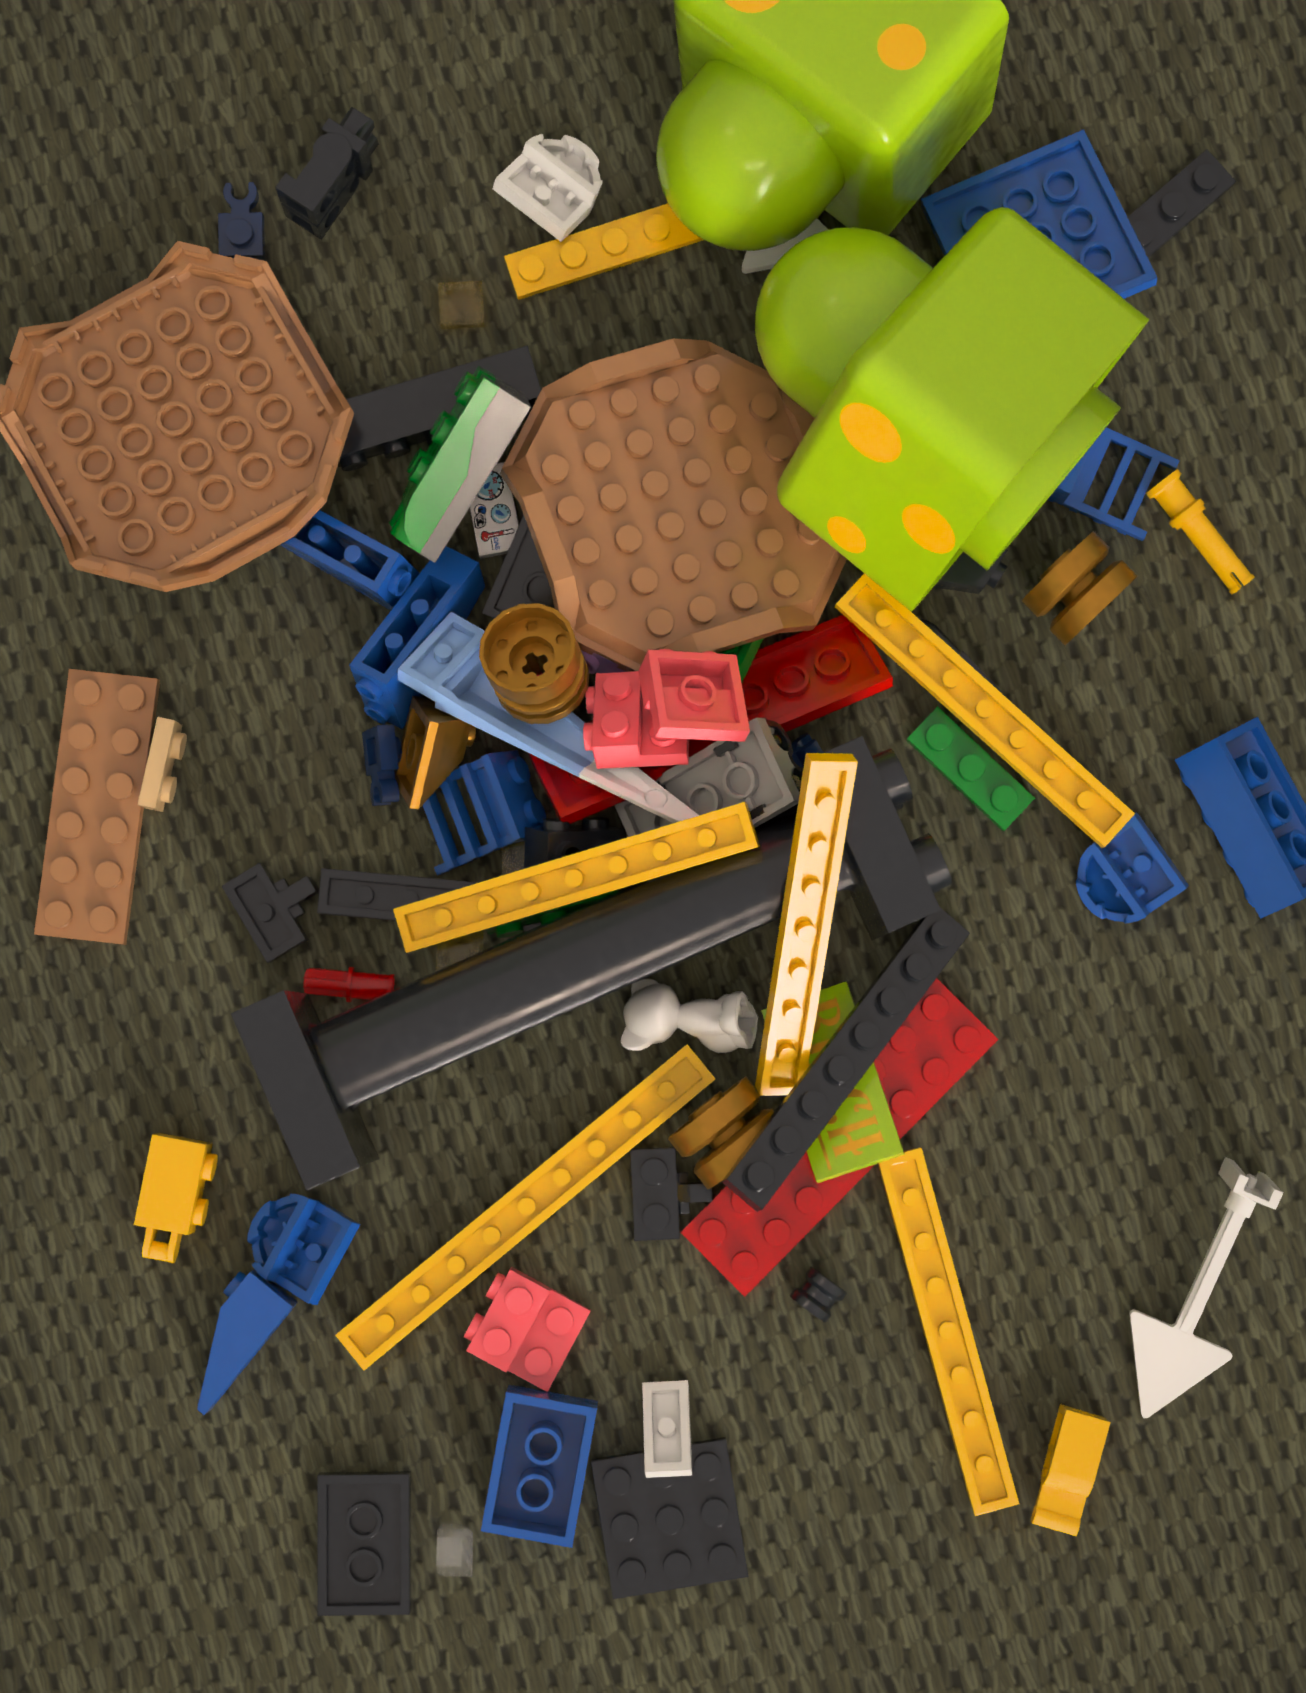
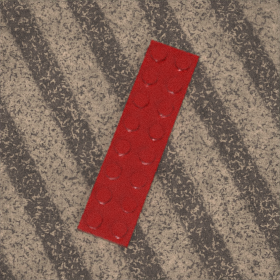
M844 615L821 623L813 630L802 631L758 650L742 682L748 722L755 718H766L777 722L786 732L893 687V677L872 641ZM689 739V757L713 744L716 740ZM528 753L532 765L561 822H569L571 824L625 801L623 798ZM676 765L638 768L656 781L663 775L662 773Z
M937 978L874 1061L900 1139L999 1040ZM806 1151L763 1210L756 1212L731 1189L725 1186L680 1233L745 1297L874 1165L817 1183Z

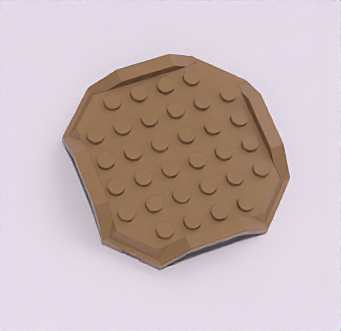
M177 241L148 278L70 321L19 328L9 357L13 364L6 384H0V432L21 464L60 536L70 565L76 570L163 592L216 581L293 538L327 502L354 416L351 406L315 348L268 262L235 254L234 258L211 253L207 247Z
M673 338L589 362L542 388L501 469L500 475L520 503L551 587L554 607L570 622L582 651L590 655L594 652L618 664L617 668L625 672L639 671L648 650L671 649L682 652L702 653L713 651L719 653L779 633L809 631L816 627L847 559L787 511L778 500L777 486L779 479L815 418L789 398L777 386L767 370L710 341Z

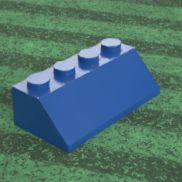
M1256 717L1175 759L1180 769L1182 781L1191 789L1201 808L1203 820L1212 828L1223 849L1224 859L1234 869L1244 888V894L1248 903L1255 908L1260 919L1305 899L1306 805L1259 718Z

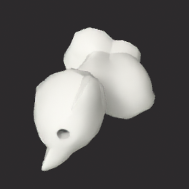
M641 979L632 984V996L624 1006L623 1011L626 1027L621 1038V1044L624 1048L640 1051L648 1048L651 1044L665 1042L677 1028L697 1037L705 1047L717 1053L732 1052L737 1048H752L756 1038L758 1017L753 1005L748 1001L743 991L725 994L717 1000L696 999L680 1004L676 993L666 984H659L653 979Z

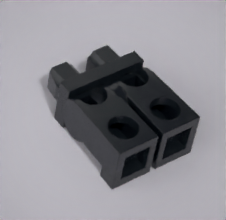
M353 107L349 109L340 124L328 118L321 128L323 135L316 140L313 146V157L297 179L285 173L275 187L280 202H282L281 205L285 216L321 240L355 193L359 185V177L366 181L373 171L370 156L379 143L378 139L371 133L375 128L372 119Z

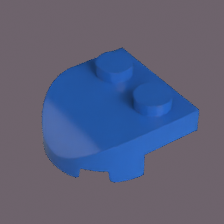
M1137 812L1106 847L1101 848L1094 842L1085 850L1080 858L1076 880L1077 891L1082 902L1094 915L1101 919L1107 918L1113 921L1124 922L1125 924L1147 917L1149 913L1189 886Z
M290 1194V1196L283 1197L277 1201H268L256 1213L248 1232L247 1241L252 1244L255 1260L252 1266L263 1279L277 1283L308 1304L317 1305L361 1224L322 1201L299 1194Z

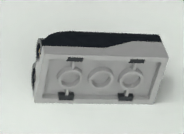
M755 718L749 722L750 732L745 742L716 741L689 757V765H676L662 773L663 775L656 782L699 815L747 802L756 831L797 813L803 770L792 758L793 746L782 726L766 718ZM627 800L614 805L628 837L673 824Z

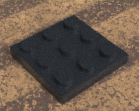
M726 1437L691 1443V1476L646 1478L644 1451L591 1459L613 1599L749 1577Z

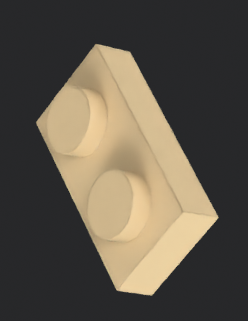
M157 717L137 804L146 809L163 812L165 803L171 804L175 796L177 778L172 777L171 774L175 759L181 760L184 755L187 735L181 733L182 725L175 720Z

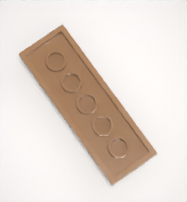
M69 669L34 935L126 945L144 811V807L137 804L154 733L160 680L157 678Z

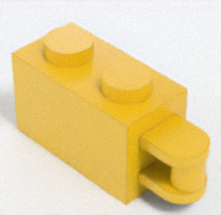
M163 1133L152 1134L134 1221L136 1226L147 1227L142 1248L143 1258L175 1263L179 1253L182 1234L190 1235L195 1232L196 1225H204L209 1200L202 1198L205 1180H213L218 1155L211 1153L213 1143ZM158 1230L171 1232L169 1243L156 1241Z

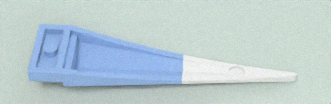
M453 612L446 616L398 668V680L433 700L435 708L672 823L699 816V814L664 789L638 767L597 769L593 751H586L584 747L583 727L585 722L573 712L549 724H529L513 718L501 706L479 658L480 640L485 631Z

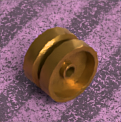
M1094 531L1073 550L1069 548L1039 577L1041 581L1022 599V602L1037 617L1046 615L1060 601L1067 606L1051 621L1049 629L1064 645L1069 643L1138 577L1123 560L1113 562L1099 576L1092 571L1106 558L1109 552V546Z
M747 1076L724 1093L720 1091L688 1116L690 1120L668 1138L682 1157L692 1156L706 1145H710L712 1149L697 1161L694 1168V1173L707 1189L714 1187L724 1179L774 1113L773 1109H763L747 1121L744 1120L743 1116L758 1103L760 1098L757 1089Z

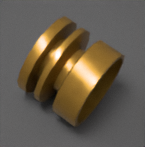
M540 603L519 604L502 611L488 624L480 640L479 658L501 706L513 718L529 724H549L568 716L580 705L588 689L589 669L570 622L558 610ZM539 672H542V673H543L542 675H539V676L536 675V674L539 673Z

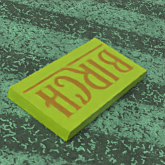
M847 982L820 990L808 1067L855 1007ZM767 1008L761 1010L764 1021L766 1017ZM874 1062L807 1150L817 1183L905 1154Z

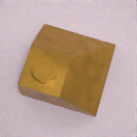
M412 696L401 743L402 757L398 763L399 769L395 770V779L398 783L399 791L409 808L419 809L463 761L466 746H472L476 734V727L435 708L433 700L418 696Z

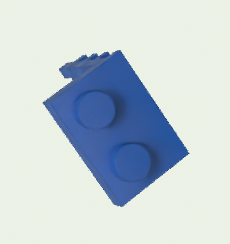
M1106 427L1047 500L1069 508L1070 511L1094 519L1093 521L1099 524L1103 523L1114 528L1121 534H1127L1143 541L1147 531L1132 525V522L1158 464L1175 470L1180 460ZM1110 442H1113L1126 449L1099 509L1083 503ZM1134 453H1137L1150 460L1124 518L1121 520L1107 513Z
M518 750L488 753L474 762L459 766L437 788H441L465 849V854L461 856L458 854L436 793L434 792L423 804L444 863L434 867L437 875L449 872L510 844L525 841V827L543 826V819H546V813L541 802L535 797L529 781L530 771L528 765L520 757ZM461 778L464 779L488 843L486 845H480L456 782Z

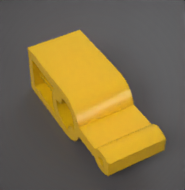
M1060 1404L1041 1473L1039 1493L1032 1511V1524L1077 1536L1086 1498L1093 1488L1111 1423L1105 1417Z

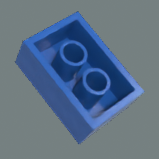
M508 1385L481 1526L482 1532L572 1548L597 1413V1400Z

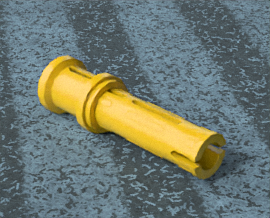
M1176 469L1145 494L1149 499L1155 498L1170 517L1169 525L1172 528L1175 527L1176 530L1181 528L1232 595L1242 587L1232 572L1235 573L1244 586L1254 579L1255 576L1248 571L1213 524L1202 511L1206 509L1203 506L1205 503L1201 498L1195 499L1179 479L1181 472Z

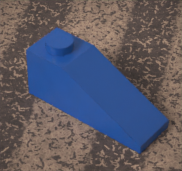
M255 1269L250 1271L247 1276L240 1271L223 1291L229 1298L220 1308L197 1410L203 1415L214 1407L298 1303L274 1282L263 1279Z

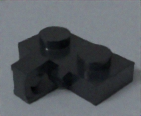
M258 863L222 885L226 895L267 963H272L309 940L297 918L305 914L301 904L319 893V888L312 876H305L289 886L284 878L275 883L264 863Z
M675 1147L631 1149L634 1241L680 1239L679 1214L690 1213L689 1203L712 1201V1188L707 1189L702 1182L688 1183V1172H677Z

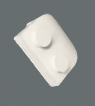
M539 134L525 142L522 154L496 177L492 189L562 242L591 212L603 180L600 179L598 171L599 159L586 144L568 135H564L561 140L544 139L543 134Z

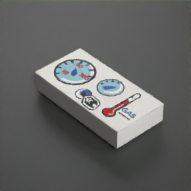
M505 462L495 465L470 506L480 559L507 554L519 526L513 494L500 475Z

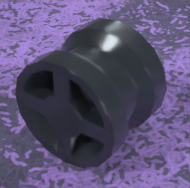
M810 1266L805 1273L806 1281L799 1288H794L789 1296L826 1323L831 1317L830 1309L834 1303L842 1301L847 1292Z

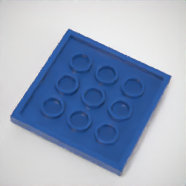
M1084 129L921 199V208L944 256L984 214L996 208L1006 207L1016 211L1122 298L1125 299L1157 284V275Z

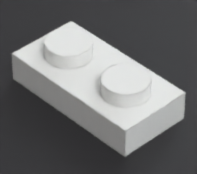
M688 1380L642 1383L646 1478L691 1476L692 1457Z

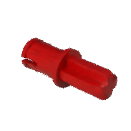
M349 967L348 971L308 968L304 974L303 988L307 994L345 997L346 1002H352V998L372 1000L394 990L395 974L355 972V967Z

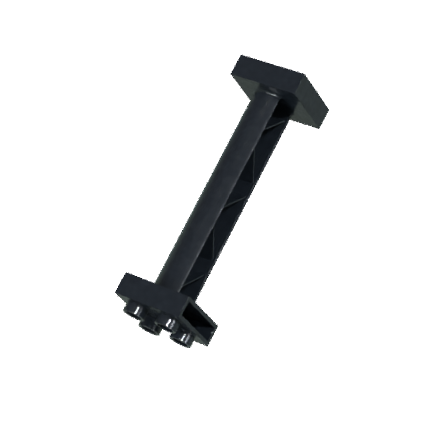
M860 736L824 752L853 754L858 761L836 893L843 890L850 891L872 941L940 911L941 909L934 893L952 884L950 873L935 840L929 833L912 841L907 836L897 810L903 808V803L912 800L913 794L904 769L894 751L888 748L871 756L863 736ZM797 813L756 830L760 845L758 848L628 886L322 1022L319 1020L309 994L287 990L280 991L231 1013L306 1191L379 1159L357 1108L359 1104L781 918Z

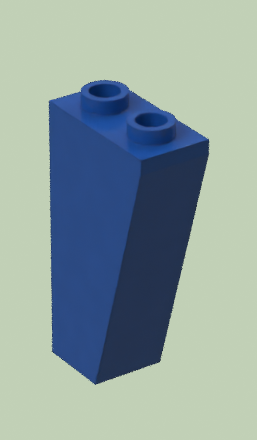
M320 510L293 538L280 544V546L390 611L419 575V572L400 553Z
M445 546L436 563L429 560L349 666L356 682L355 687L360 693L365 706L364 711L374 721L380 724L389 722L400 729H403L406 725L412 696L422 697L423 695L398 680V668L450 612L465 620L467 619L485 588L479 562Z

